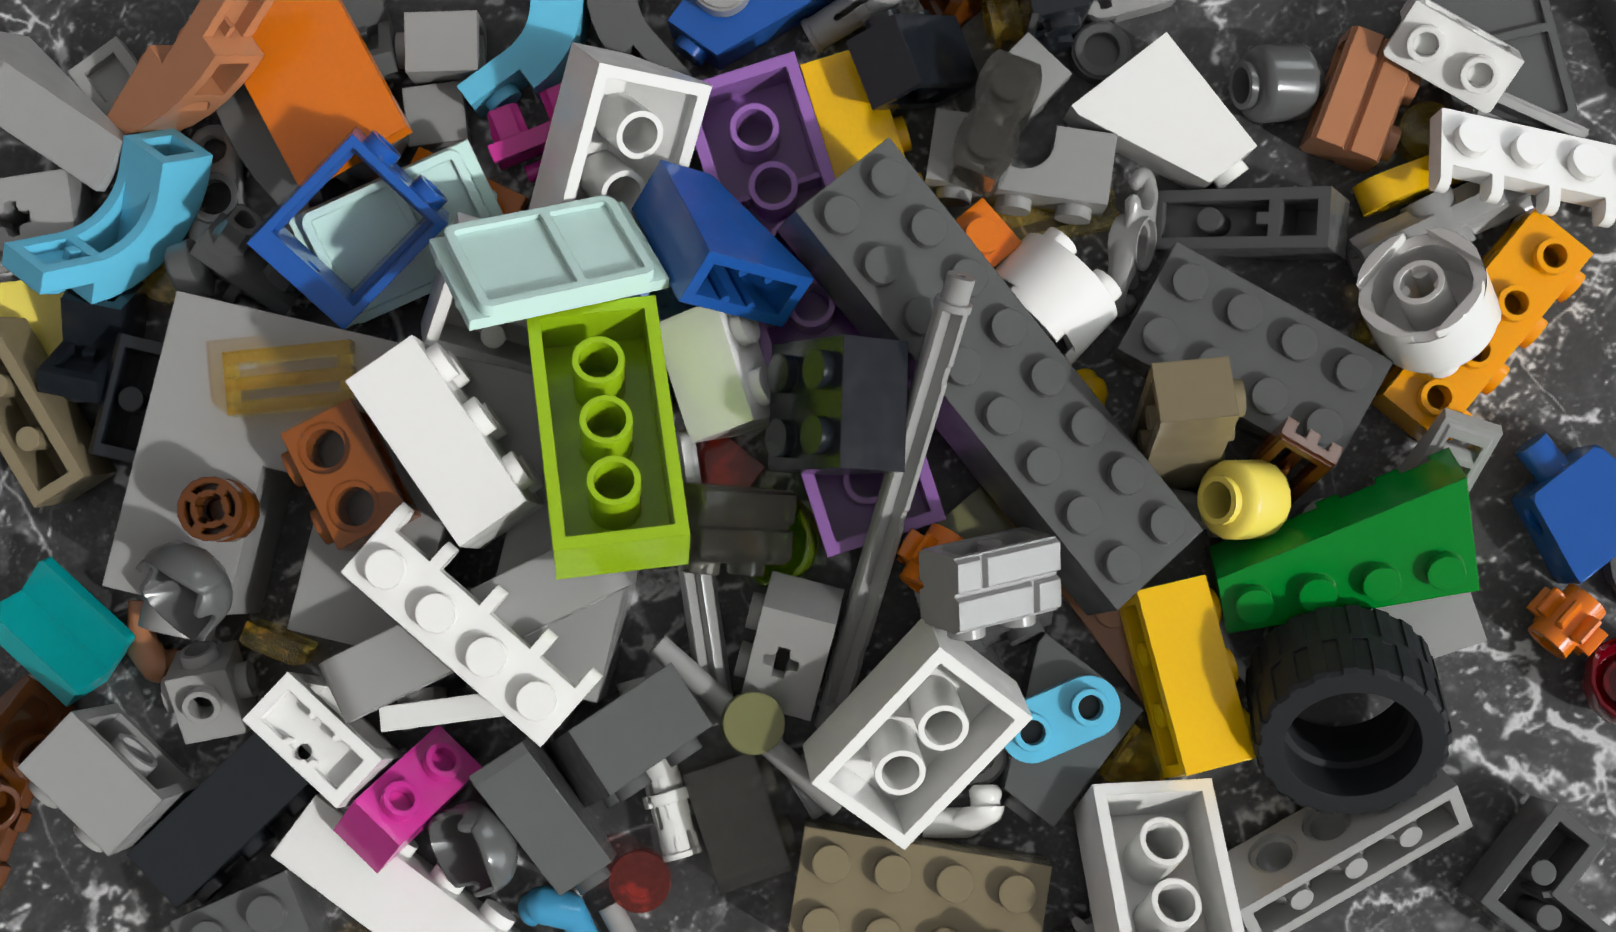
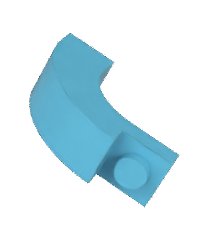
M530 0L529 16L517 40L505 51L457 85L480 119L491 110L517 102L522 96L520 90L528 84L542 102L540 92L562 83L572 42L585 45L590 23L587 0Z
M176 129L124 135L118 175L112 191L102 206L86 221L69 230L4 243L2 266L40 295L59 294L71 288L87 302L95 304L127 291L154 272L164 262L166 248L181 242L189 231L199 212L207 190L213 155Z

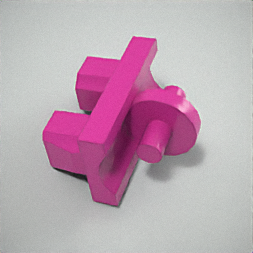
M561 83L539 93L550 119L546 123L528 129L517 102L506 104L487 113L490 133L494 142L487 147L494 163L498 164L501 171L543 155ZM541 160L524 166L530 183L537 179Z

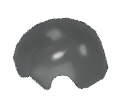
M179 540L170 541L151 549L136 567L139 573L149 567V572L139 589L142 596L173 628L191 640L202 641L226 617L231 608L233 590L229 576L224 566L204 548Z
M475 800L464 801L433 815L428 823L430 844L440 868L455 888L476 885L480 888L474 892L475 897H482L497 892L510 883L517 868V842L489 805Z

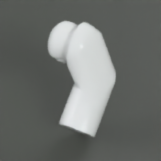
M995 784L973 785L969 790L970 807H946L922 832V838H969L999 822L1005 810V806H1001V788Z

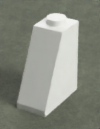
M1167 32L1072 104L1063 119L1071 128L1118 134L1115 152L1151 169L1153 172L1188 190L1206 189L1212 183L1218 189L1226 188L1249 169L1243 159L1257 147L1256 143Z

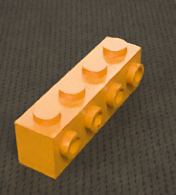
M1536 208L1515 218L1482 258L1502 312L1501 321L1497 325L1496 331L1487 346L1473 359L1459 366L1455 373L1445 378H1433L1426 373L1412 372L1394 365L1385 376L1371 404L1417 442L1423 437L1444 408L1472 416L1466 409L1480 392L1488 395L1504 380L1510 371V367L1505 362L1518 346L1522 349L1527 348L1544 331L1548 321L1542 316L1555 300L1559 303L1564 302L1583 283L1586 275L1580 270L1594 253L1547 215L1538 214Z

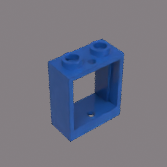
M357 126L253 232L247 242L255 252L343 330L429 244V239L435 238L448 225L449 213L443 208L448 202L445 195L425 176L420 174L413 180L396 164L401 158L400 153L381 134L372 130L366 136ZM356 154L423 218L352 289L284 226Z

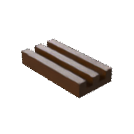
M1288 416L1245 460H1265L1270 462L1286 447L1289 450L1273 464L1279 468L1284 476L1303 458L1311 461L1288 482L1291 490L1292 505L1337 464L1343 447L1332 442L1323 449L1317 445L1322 435L1312 429L1304 436L1297 434L1295 431L1300 422Z

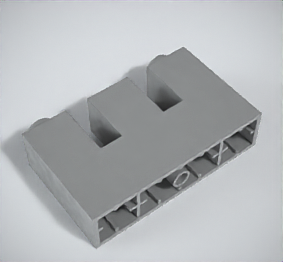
M177 291L102 586L142 595L139 589L149 572V567L139 573L136 570L137 565L151 549L170 541L179 540L206 549L224 566L233 590V601L227 615L261 613L293 481L286 471L281 458V454L288 451L280 434L349 398L358 401L345 380L395 347L399 342ZM455 356L471 379V382L463 386L469 397L475 396L481 404L486 402L505 427L508 434L500 438V442L508 453L513 451L518 457L523 455L544 485V487L536 491V494L545 506L506 532L496 576H499L553 549L533 375L523 371ZM338 433L325 437L319 446V458L327 468L339 463L344 455V441ZM380 433L421 514V517L407 523L399 531L431 559L448 541L457 547L460 552L461 547L457 545ZM216 476L245 483L255 492L260 503V517L256 528L247 537L236 542L202 541L192 537L182 528L177 517L178 500L181 492L190 482L201 477ZM364 489L355 492L347 504V513L351 521L356 525H361L372 516L374 502L371 495ZM207 507V515L209 518H211L209 515V508ZM313 524L287 630L357 645L399 623L340 573L361 548L355 551H341L337 549L335 543L327 545ZM459 552L444 568L452 577H454ZM639 570L627 571L632 582L631 586L524 638L528 644L533 646L548 628L553 631L558 638L545 652L543 657L575 685L593 667L603 675L583 700L598 702L610 695ZM144 598L138 621L139 627L189 639L162 618ZM216 628L202 641H213ZM575 709L560 726L570 727L572 725Z

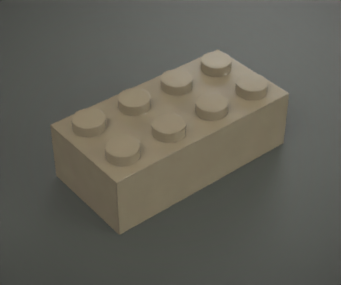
M805 817L787 932H1042L1052 866L1041 855L936 838H922V836H918L904 850L874 828L819 819L813 821L812 818Z

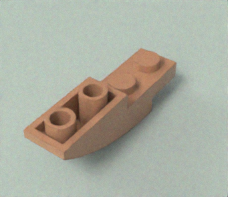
M200 0L185 26L179 31L173 45L148 46L139 58L136 68L120 95L114 100L107 117L125 135L165 129L181 131L212 114L234 95L265 56L252 36L275 0Z

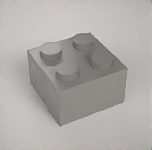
M116 703L71 711L17 767L30 780L28 788L40 802L53 809L59 808L76 824L73 827V831L77 838L91 850L99 853L104 852L107 856L137 845L199 786Z

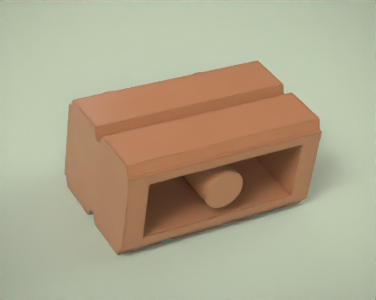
M1352 26L1339 39L1325 76L1324 91L1314 106L1299 145L1301 151L1325 160H1332L1335 164L1359 173L1368 172L1379 164L1380 160L1389 161L1402 133L1401 127L1393 125L1401 105H1410L1419 89L1422 78L1384 56L1383 49L1389 41L1384 35L1361 26Z

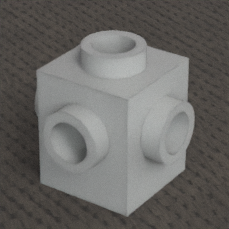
M237 640L218 644L214 641H198L187 645L181 651H177L167 675L161 680V697L167 712L175 713L185 744L247 733L249 726L242 719L257 704L255 697L258 692V681L252 662L243 661Z

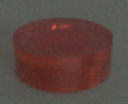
M634 849L622 855L613 866L612 875L609 877V887L612 897L623 909L634 913L649 912L661 905L667 897L672 881L671 871L667 862H663L662 856L649 849Z

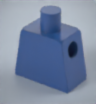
M1543 432L1527 441L1515 452V455L1534 477V480L1512 497V504L1558 584H1582L1616 557V459L1596 444L1576 447L1564 456L1548 434Z

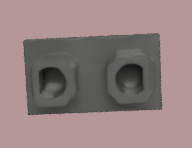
M238 204L228 214L221 212L195 243L189 254L211 269V273L229 284V287L220 299L223 302L233 304L242 293L258 305H264L276 314L285 316L301 292L247 244L253 232L263 223L261 216L244 204Z

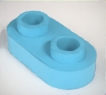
M1078 675L1028 696L1024 699L1033 717L1032 720H1036L1042 725V737L1035 743H1025L1021 738L1020 731L1004 749L1015 759L1033 764L1043 762L1099 738L1112 730L1119 719L1121 709L1119 696L1110 683L1093 675ZM1093 695L1100 703V710L1095 717L1084 719L1079 713V703L1085 696Z

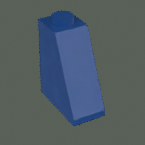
M682 0L667 20L671 36L675 39L672 46L693 64L701 67L707 61L720 71L799 26L801 20L809 18L835 0H750L742 11L729 17L709 15L697 5L695 0Z
M660 160L632 207V211L653 252L669 277V283L679 302L783 327L814 280L809 270L711 174Z

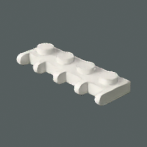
M1443 107L1430 118L1428 183L1430 191L1446 193L1451 185L1452 178L1480 184V200L1485 203L1497 204L1503 195L1504 189L1536 196V211L1538 214L1555 215L1559 209L1560 202L1563 201L1591 207L1592 223L1595 226L1609 228L1613 225L1616 219V145Z
M403 502L340 573L541 747L603 675L593 667L580 678L577 685L568 679L543 657L545 652L558 638L553 631L548 628L531 646L493 613L508 596L509 593L500 585L496 586L484 601L480 602L444 570L459 552L457 547L448 541L431 559L399 531L409 522L415 512L409 505Z

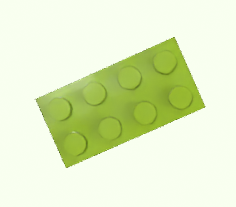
M656 295L616 299L526 319L556 580L688 564L690 528Z

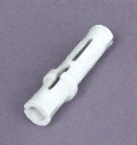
M652 675L616 684L620 696ZM663 759L646 771L652 782L644 787L647 796L643 797L642 801L645 810H651L659 837L663 862H671L700 853L702 849L693 826L687 798L692 797L689 785L683 786L678 766L675 765L671 768L667 760Z

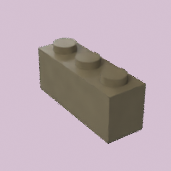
M0 317V452L34 508L70 503L116 474L117 470L109 458L88 453L93 430L76 402L69 401L62 396L37 392L36 370L49 356L27 319Z
M1229 356L1151 363L1128 437L1169 488L1185 489L1199 487L1201 479L1208 469L1225 459L1227 443L1234 441L1235 425L1238 418L1244 417L1246 413V393L1242 379H1233Z

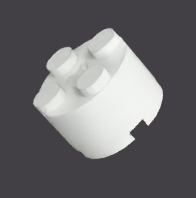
M1049 227L1043 235L1039 233L1027 234L1021 240L1022 243L1005 258L995 270L1072 365L1117 317L1115 301L1122 295L1118 284L1108 274L1099 269L1092 271L1075 255L1077 249L1067 235L1057 228Z
M1425 228L1427 234L1406 238L1405 234L1402 233L1391 237L1368 256L1358 273V305L1378 348L1386 358L1393 361V364L1408 371L1426 373L1433 378H1445L1455 373L1459 366L1473 359L1487 346L1496 331L1497 325L1501 321L1502 312L1477 248L1467 238L1454 231L1443 228Z

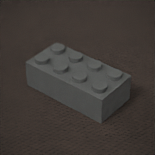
M1178 242L1164 253L1107 355L1108 358L1144 378H1147L1151 363L1229 356L1233 379H1242L1246 393V413L1244 417L1238 418L1235 428L1262 443L1289 416L1300 422L1295 431L1297 434L1304 436L1312 429L1322 435L1317 445L1323 449L1332 442L1343 447L1337 464L1393 364L1392 360ZM1285 447L1280 453L1284 455L1289 449ZM1303 458L1298 463L1306 467L1311 461Z

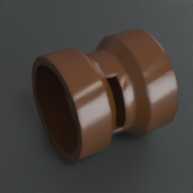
M216 476L201 477L190 482L181 492L177 503V517L182 528L194 538L202 541L236 542L247 537L256 528L260 517V503L255 492L245 483ZM207 507L209 508V515L211 518H209L207 515Z

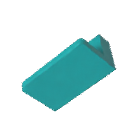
M47 557L37 563L22 590L0 601V646L66 707L107 682L135 640V634L52 557Z

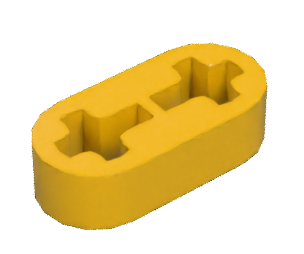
M1429 155L1376 174L1354 186L1352 191L1363 217L1381 214L1434 193L1429 190L1428 185ZM1452 178L1450 186L1452 187L1464 180Z

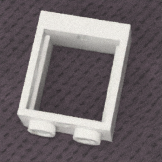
M287 672L242 719L335 808L351 806L355 799L404 756L364 717L346 724L328 684L320 676ZM300 746L311 755L308 759L299 757L298 749Z

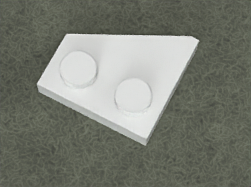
M440 686L421 688L397 700V704L384 706L379 709L381 732L504 716L479 693L447 697V689Z

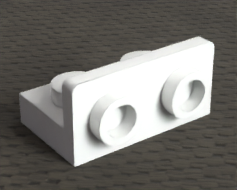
M1431 0L1406 1L1400 10L1402 21L1383 49L1386 58L1483 113L1492 111L1525 62L1516 48Z

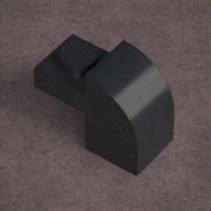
M141 281L127 291L95 304H90L71 288L60 298L63 341L36 370L37 392L62 396L72 402H100L117 334L123 333L140 338L145 336V282Z

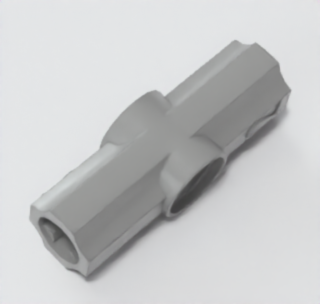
M1467 182L1454 189L1450 186L1446 193L1434 192L1399 210L1400 215L1385 222L1382 221L1353 235L1352 238L1347 240L1346 260L1354 276L1358 278V273L1365 260L1383 242L1402 233L1405 234L1406 238L1427 234L1425 228L1448 229L1473 242L1477 240L1476 235L1492 227L1496 228L1534 208L1531 195L1504 189L1500 201L1497 204H1490L1480 200V184Z

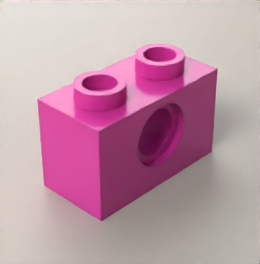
M437 725L353 801L333 831L378 874L428 826L434 814L446 809L471 782L469 776L481 769L482 766L440 725Z

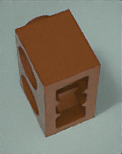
M349 398L280 434L288 451L281 454L285 469L296 486L301 488L306 485L317 507L310 511L312 522L318 534L327 545L335 543L337 549L341 551H355L361 548L403 502L415 511L409 522L421 517L376 425L359 401ZM338 433L344 441V455L339 463L327 468L319 458V446L325 437ZM364 489L373 499L374 510L367 522L356 525L348 516L347 504L355 492Z

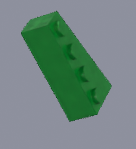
M1448 447L1427 456L1429 462L1400 473L1398 469L1378 476L1374 478L1376 484L1342 498H1339L1337 493L1315 502L1317 508L1287 520L1278 532L1266 538L1224 540L1209 546L1216 593L1221 604L1226 633L1285 624L1288 622V619L1300 613L1303 615L1315 611L1316 608L1326 606L1333 608L1344 607V605H1359L1361 608L1374 609L1480 591L1467 477L1450 448Z

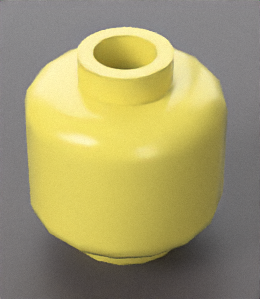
M1223 460L1210 467L1202 477L1197 492V505L1202 522L1211 533L1225 540L1262 539L1278 532L1287 521L1291 508V490L1286 477L1279 468L1265 460Z

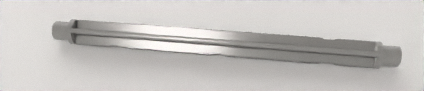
M954 270L948 271L942 291L935 295L933 301V312L907 396L905 472L884 474L838 630L839 634L836 645L832 650L821 691L817 695L816 705L818 706V711L814 721V726L817 729L854 691L858 682L864 654L872 636L904 530L903 525L906 515L911 507L947 388L948 376L956 358L968 315L971 314L973 304L969 301L976 279L967 273Z

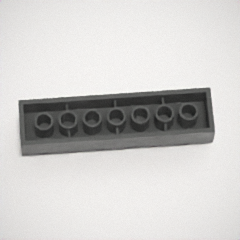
M889 137L798 208L776 230L861 336L909 342L907 393H909L933 312V301L935 295L942 291L947 272L950 270L960 271L976 279L969 301L973 304L971 314L968 315L956 358L948 376L947 388L935 428L1016 528L1024 526L1056 536L1060 541L1061 570L1057 571V575L1061 578V584L1086 615L1117 611L1203 531Z

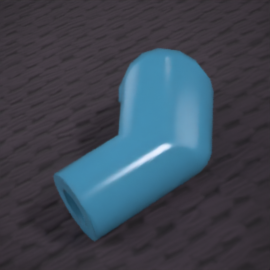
M543 885L532 888L519 900V917L529 926L540 924L563 929L564 932H599L584 900L576 892L567 891L559 896L552 886Z

